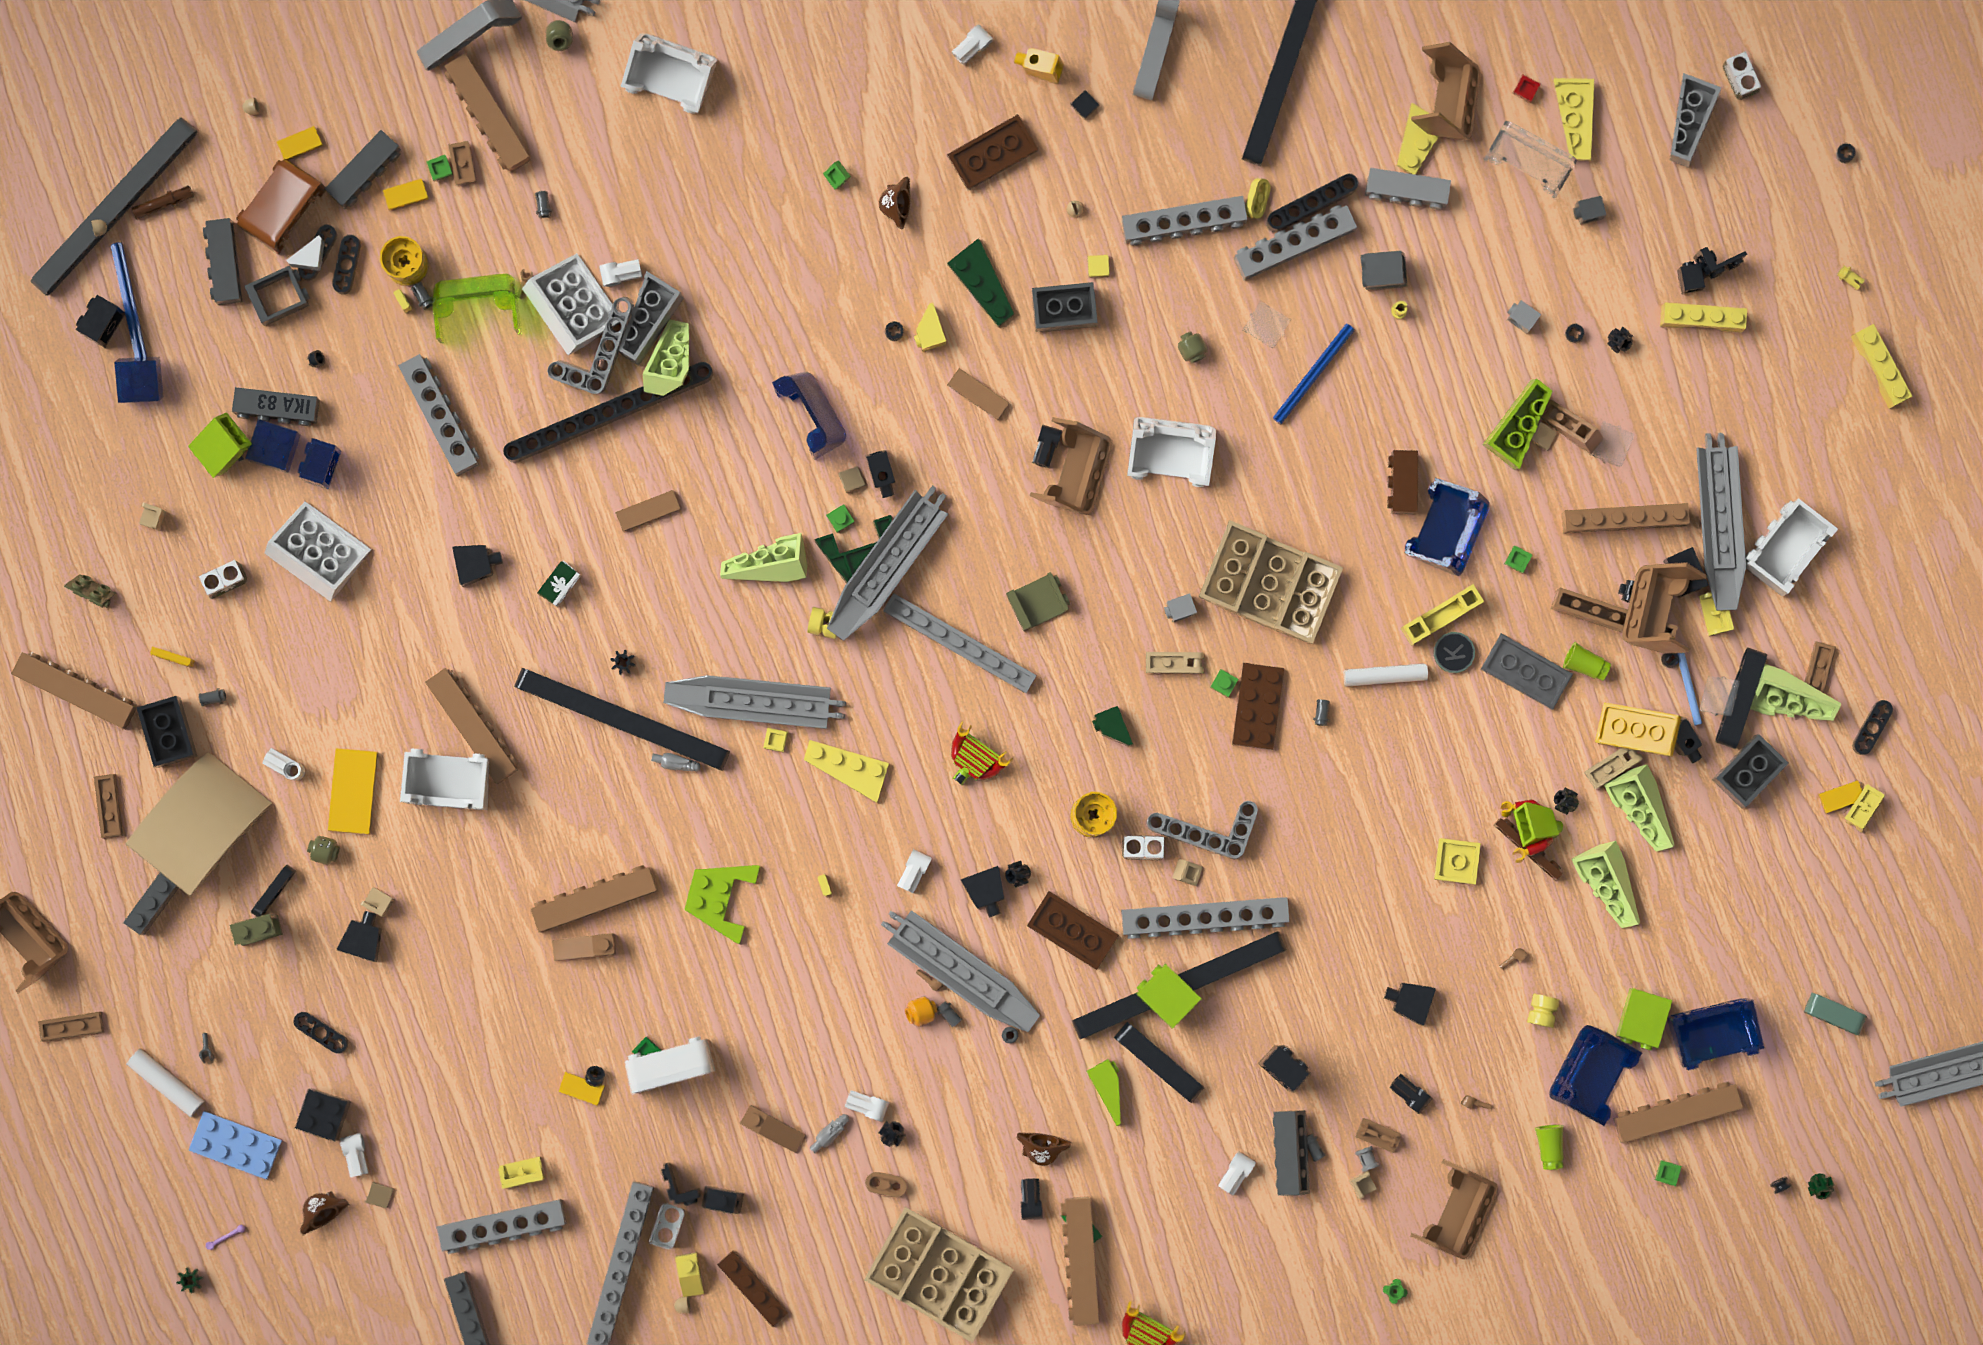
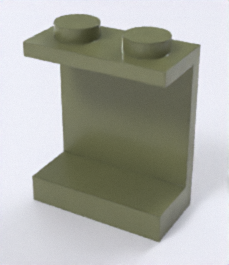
M1049 572L1046 576L1006 593L1023 632L1069 610L1068 605H1070L1066 594L1062 595L1058 588L1061 586L1057 575L1053 576Z
M266 914L229 925L235 945L241 944V946L283 935L279 918L276 914Z

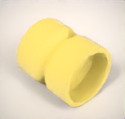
M813 607L807 633L815 635L823 633L824 637L836 639V635L827 629L828 625H823L824 621L830 622L834 611L825 613L824 609Z
M1533 994L1531 1006L1534 1010L1530 1011L1527 1022L1554 1028L1555 1016L1553 1012L1558 1010L1560 1000Z

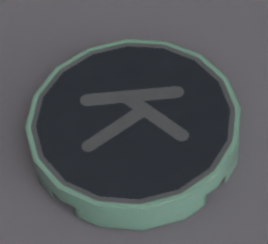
M1450 632L1437 640L1433 656L1436 664L1444 671L1459 673L1466 670L1472 664L1475 657V648L1472 641L1466 635L1460 632Z

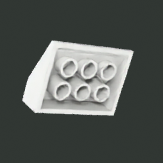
M577 253L533 276L522 288L568 356L603 335L613 304ZM617 320L613 321L612 328L620 322Z
M305 501L268 541L264 554L331 602L346 585L371 549Z

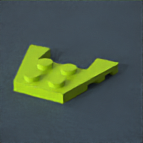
M760 866L695 869L684 910L730 940L740 944L745 926L724 921L734 879L756 884Z

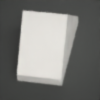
M317 236L286 261L291 267L321 271L324 241L320 236Z

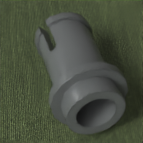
M548 191L535 193L538 209L536 214H538L539 218L550 217L552 209L549 206Z
M422 282L411 287L419 301V307L426 310L434 305L433 297L429 296Z
M217 688L216 691L199 693L201 706L214 703L223 704L226 701L225 690Z
M1317 700L1316 716L1313 718L1315 725L1327 726V722L1330 721L1328 719L1330 701Z
M944 1001L937 1007L938 1014H941L953 1028L962 1018L952 1009L951 1003Z
M1007 1027L1002 1032V1039L1006 1043H1014L1018 1038V1032L1013 1027ZM1012 1031L1014 1037L1008 1039L1006 1037L1007 1032Z
M1312 1133L1307 1136V1148L1313 1161H1317L1323 1158L1325 1153L1317 1141L1318 1137Z

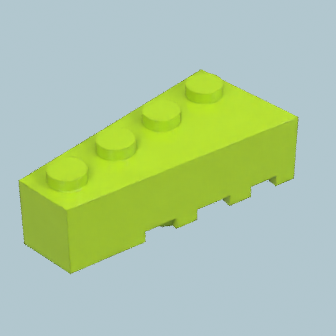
M1537 378L1530 380L1482 445L1514 470L1520 469L1533 434L1536 432L1539 420L1550 399L1552 390Z

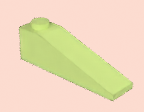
M675 320L668 321L643 372L644 392L662 396L681 386L689 372V323Z
M798 533L775 539L776 543L765 547L763 544L757 547L758 550L751 554L742 553L721 563V579L788 582L806 578L807 559L802 534Z
M1765 664L1750 709L1775 716V713L1787 714V717L1802 715L1808 719L1833 721L1841 707V703L1790 673Z
M1648 765L1630 769L1604 784L1612 803L1617 808L1620 807L1627 814L1626 818L1628 821L1635 823L1640 829V834L1656 852L1674 846L1659 789Z
M1616 841L1600 844L1572 858V862L1581 880L1591 886L1594 890L1592 893L1596 898L1600 897L1605 903L1606 910L1621 928L1640 923L1625 859Z

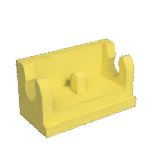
M1711 592L1700 595L1699 599L1708 636L1734 630L1730 611H1716Z
M1867 784L1846 815V822L1849 825H1854L1862 833L1884 800L1885 795Z
M540 1157L500 1165L498 1168L502 1189L545 1179Z

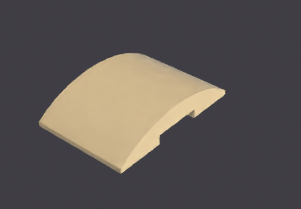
M1229 520L1199 597L1247 620L1313 644L1343 567L1310 553L1292 548L1268 538L1262 533Z
M207 752L158 801L130 836L126 845L186 894L191 896L218 866L219 861L242 835L249 831L272 803L212 754Z
M905 1207L864 1281L973 1343L1014 1269L938 1224Z

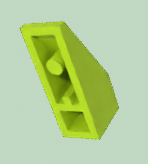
M1106 1059L1086 1072L1114 1123L1118 1126L1121 1122L1119 1077L1116 1073L1120 1071L1114 1061L1110 1062L1109 1059Z

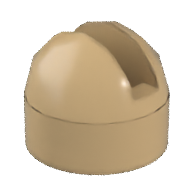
M250 98L243 103L245 113L249 115L259 114V104L256 98Z
M1077 200L1069 202L1067 205L1069 216L1076 218L1082 214L1083 205ZM1072 204H1076L1078 213H1075Z
M103 220L91 221L95 237L106 233L107 225Z
M688 1296L676 1300L674 1308L678 1313H690Z

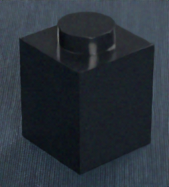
M1694 261L1682 263V267L1677 270L1681 293L1702 291L1705 288L1701 263L1694 264Z

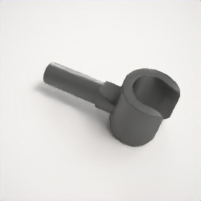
M203 1033V1050L200 1051L199 1057L205 1064L207 1056H209L211 1062H214L215 1058L209 1050L208 1035Z

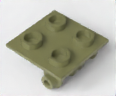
M79 574L64 585L65 588L73 591L74 594L84 597V599H89L90 602H94V604L101 608H108L111 603L109 599L116 595V592L112 591L110 587L92 581V578L87 575Z

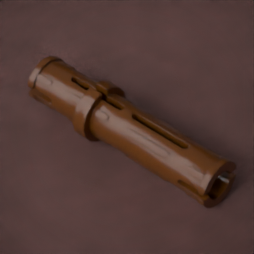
M187 185L175 191H167V194L131 209L134 217L138 220L164 208L175 207L177 203L193 198L194 195L191 187Z

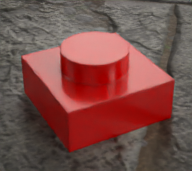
M1522 75L1512 94L1531 103L1541 83Z

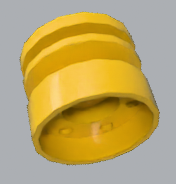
M407 236L391 238L380 251L382 268L393 282L401 286L417 284L425 277L428 271L429 262L426 254L415 240ZM408 260L410 264H406L404 267L402 263H406Z
M1101 792L1084 794L1073 804L1070 811V820L1073 828L1079 834L1086 837H1097L1106 833L1114 825L1117 818V809L1114 801L1108 795ZM1094 810L1096 812L1095 816L1097 817V819L1094 818L1090 820V815L1088 814V812H1092Z

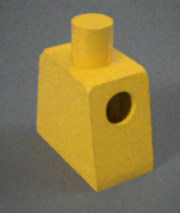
M1029 48L1027 54L1017 52L1014 59V64L1023 66L1026 74L1055 84L1059 83L1064 64L1058 54Z

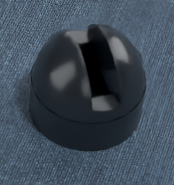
M320 350L313 351L307 356V360H309L308 365L317 368L325 363L324 355Z
M1666 653L1661 658V662L1666 668L1675 667L1679 661L1676 653ZM1674 655L1675 658L1668 664L1666 661Z

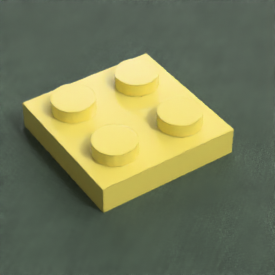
M1439 838L1434 880L1475 885L1481 843Z

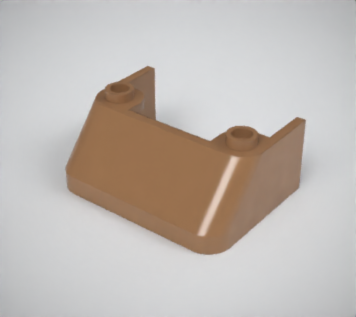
M1451 42L1422 46V51L1432 59L1430 72L1438 80L1434 113L1412 116L1411 121L1429 135L1458 140L1471 138L1480 83L1479 67Z
M1053 417L1052 422L1064 427L1061 439L1062 443L1069 447L1058 486L1051 484L1046 488L1044 494L1031 492L1030 496L1048 505L1089 515L1096 503L1112 448V441L1109 436L1080 422Z
M1688 563L1642 566L1636 573L1622 633L1623 640L1631 645L1664 654L1689 653L1690 648L1675 640V637L1670 633H1665L1673 596H1680L1685 593L1689 580L1706 579L1707 575Z
M10 892L0 899V933L27 961L21 968V973L25 979L15 990L19 994L38 981L68 952V945L23 895L18 892Z
M1443 1159L1442 1164L1452 1168L1448 1173V1183L1454 1188L1438 1225L1430 1224L1423 1231L1422 1237L1411 1233L1410 1237L1465 1260L1473 1250L1497 1194L1498 1186L1489 1179Z

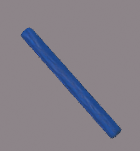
M116 242L111 245V251L136 362H143L147 360V353L123 244Z
M1344 325L1276 412L1273 419L1277 423L1282 424L1348 340L1354 332V328L1351 325Z

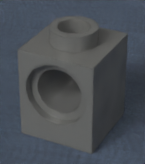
M1602 196L1577 201L1575 208H1573L1575 219H1579L1580 224L1605 218L1606 211Z

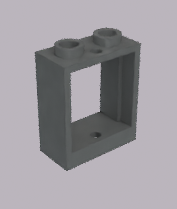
M287 266L245 285L256 313L264 326L309 306L307 300L310 297L305 288L301 289L299 284L301 277L297 269L293 270L290 266ZM289 276L300 302L272 315H268L257 290Z

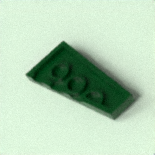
M979 238L947 262L949 268L997 327H1000L1014 315Z

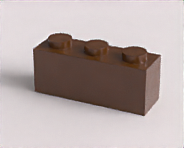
M1393 450L1391 455H1388V468H1391V476H1388L1387 487L1391 488V496L1387 498V508L1391 509V514H1416L1418 512V451Z

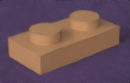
M469 141L449 144L456 186L475 183L476 177Z

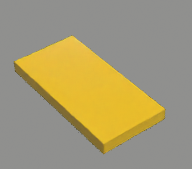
M1604 702L1595 743L1673 757L1681 716Z
M336 748L328 831L370 834L378 752Z

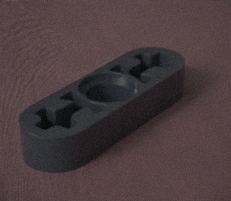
M331 225L321 226L314 237L315 239L317 236H320L324 240L325 236L322 233L331 230L332 237H327L324 242L328 246H324L321 267L337 239V232ZM298 268V273L304 280H313L320 271L312 270V274L308 273L305 275L303 268Z
M346 235L341 241L332 282L334 290L339 294H347L352 289L361 248L360 241L354 235ZM351 240L356 244L355 247L351 248L350 252L352 255L354 254V257L343 255V252L348 254L349 248L345 244L350 243ZM345 259L352 261V267L349 270L341 268V262ZM339 272L346 274L344 281L346 284H348L347 287L344 286L342 290H340V287L337 285V283L341 282L343 278L342 275H339Z
M1881 700L1873 705L1853 741L1852 748L1855 753L1865 755L1872 750L1893 712L1890 702ZM1885 705V710L1887 711V713H1883L1879 718L1882 719L1883 722L1876 718H1872L1873 715L1876 717L1880 713L1878 706L1881 707ZM1869 722H1875L1878 725L1876 733L1872 734L1867 730ZM1866 736L1873 737V740L1867 739L1865 743L1867 749H1859L1860 745H1858V742H1863Z
M288 864L285 865L255 904L251 913L256 917L263 916L293 877L296 870Z
M300 1012L294 1017V1026L333 1053H343L348 1048V1040L345 1036L310 1013ZM305 1016H307L308 1018L306 1021L310 1024H313L314 1021L317 1022V1024L312 1027L311 1033L308 1032L310 1027H308L307 1025H303L302 1027L300 1026V1017L304 1018ZM320 1026L324 1027L327 1031L323 1039H319L315 1035L316 1029ZM331 1032L334 1033L331 1037L334 1040L342 1039L341 1044L344 1045L343 1048L335 1049V1044L331 1041L328 1044L325 1043L330 1038Z

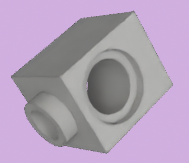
M1522 300L1518 305L1514 303L1507 312L1510 314L1507 320L1526 334L1541 316L1539 312Z
M1190 593L1167 601V607H1164L1167 619L1171 618L1172 622L1196 615L1197 613Z

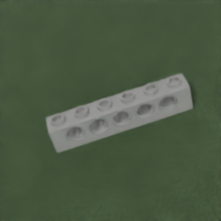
M1243 196L1125 215L1122 216L1121 222L1125 244L1130 243L1131 246L1142 244L1144 240L1158 242L1163 240L1162 237L1171 236V239L1183 237L1185 233L1199 235L1203 233V230L1211 229V232L1223 230V227L1231 226L1232 229L1240 228L1247 222V214ZM1222 210L1228 211L1230 218L1222 219L1219 212ZM1207 214L1210 217V221L1203 223L1200 221L1199 216ZM1186 217L1190 220V224L1182 226L1179 223V219ZM1165 220L1169 222L1170 227L1166 230L1159 227L1160 221ZM1141 224H1147L1150 231L1142 233L1138 227Z
M1335 206L1330 209V213L1324 216L1322 213L1317 214L1311 218L1312 221L1306 224L1303 221L1292 226L1293 229L1288 232L1285 230L1279 231L1274 234V238L1268 241L1264 238L1255 243L1256 246L1250 249L1246 246L1236 251L1237 254L1234 260L1243 280H1247L1356 231L1357 226L1348 206ZM1328 220L1335 221L1337 228H1328L1326 222ZM1314 228L1318 231L1319 235L1311 237L1308 234V230ZM1297 237L1300 240V244L1297 246L1291 245L1289 238ZM1272 245L1280 246L1281 253H1272L1270 247ZM1259 253L1262 255L1263 260L1255 262L1252 259V255Z
M419 354L398 365L455 475L459 476L478 466L477 460L480 457L475 448L470 449L467 443L470 441V438L465 429L460 430L458 423L461 421L456 412L452 413L448 406L451 405V402L446 393L442 395L439 387L442 385L436 375L433 377L429 371L432 369L428 358L423 359ZM419 374H426L425 382L418 383L416 381ZM428 392H436V398L433 401L426 400ZM440 409L445 410V417L443 419H436V412ZM454 428L455 434L452 437H446V429ZM457 446H464L465 451L462 455L454 454Z
M562 1199L440 1225L437 1226L441 1251L447 1250V1253L451 1254L460 1252L459 1247L468 1246L469 1250L481 1247L480 1243L488 1241V1244L492 1245L501 1243L500 1239L509 1237V1241L520 1239L521 1234L528 1232L530 1236L542 1234V1229L549 1228L550 1232L561 1230L562 1225L567 1223ZM544 1212L548 1215L549 1220L546 1224H541L538 1221L539 1213ZM520 1217H525L528 1220V1226L525 1229L520 1228L517 1224V1220ZM503 1221L507 1224L508 1229L505 1233H500L497 1230L498 1222ZM479 1226H484L487 1229L485 1237L477 1235L476 1230ZM459 1230L464 1231L467 1235L464 1242H460L456 1238V1233Z

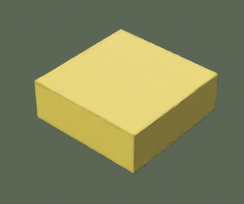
M1108 255L1088 256L1089 277L1109 276Z
M402 290L394 291L393 293L405 313L411 311L412 307Z
M767 728L763 748L784 752L788 732Z
M826 875L818 876L823 896L831 895L832 892Z

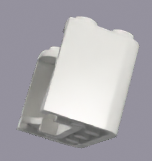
M1799 498L1795 501L1790 500L1789 503L1783 506L1779 512L1782 514L1778 520L1774 519L1767 527L1770 531L1765 537L1761 535L1754 544L1757 546L1756 549L1749 551L1745 555L1746 569L1781 596L1791 591L1794 587L1792 583L1799 579L1800 574L1820 548L1838 530V528Z

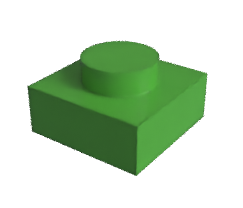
M446 155L426 161L434 182L453 175Z
M839 160L834 162L823 173L834 190L840 188L851 177Z
M844 504L826 515L837 533L855 523Z
M1514 545L1504 565L1523 574L1532 554Z
M1220 669L1210 688L1229 697L1238 679Z
M1660 1160L1655 1180L1676 1186L1682 1166Z

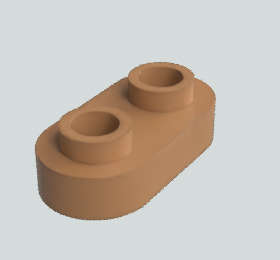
M880 1172L870 1173L865 1181L866 1188L870 1192L891 1197H900L907 1189V1184L902 1177ZM875 1178L879 1179V1186H873L872 1180ZM896 1182L900 1184V1189L897 1191L892 1188V1185Z

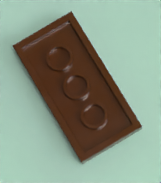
M1017 114L950 152L947 156L966 189L970 190L1037 152L1039 149Z
M1243 663L1232 745L1273 750L1284 668Z
M1048 891L1027 924V927L1095 970L1099 968L1119 936L1050 891Z

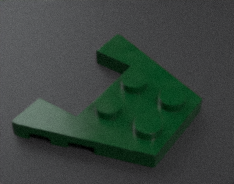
M891 515L873 520L878 539H880L892 522ZM833 533L815 539L817 546L846 584L877 543L874 542L839 553Z

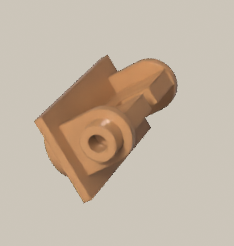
M1363 1118L1355 1137L1394 1153L1399 1145L1401 1133Z

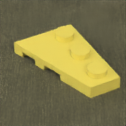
M1413 103L1410 106L1397 161V167L1408 174H1416L1439 137L1427 134L1411 121L1412 116L1430 114Z

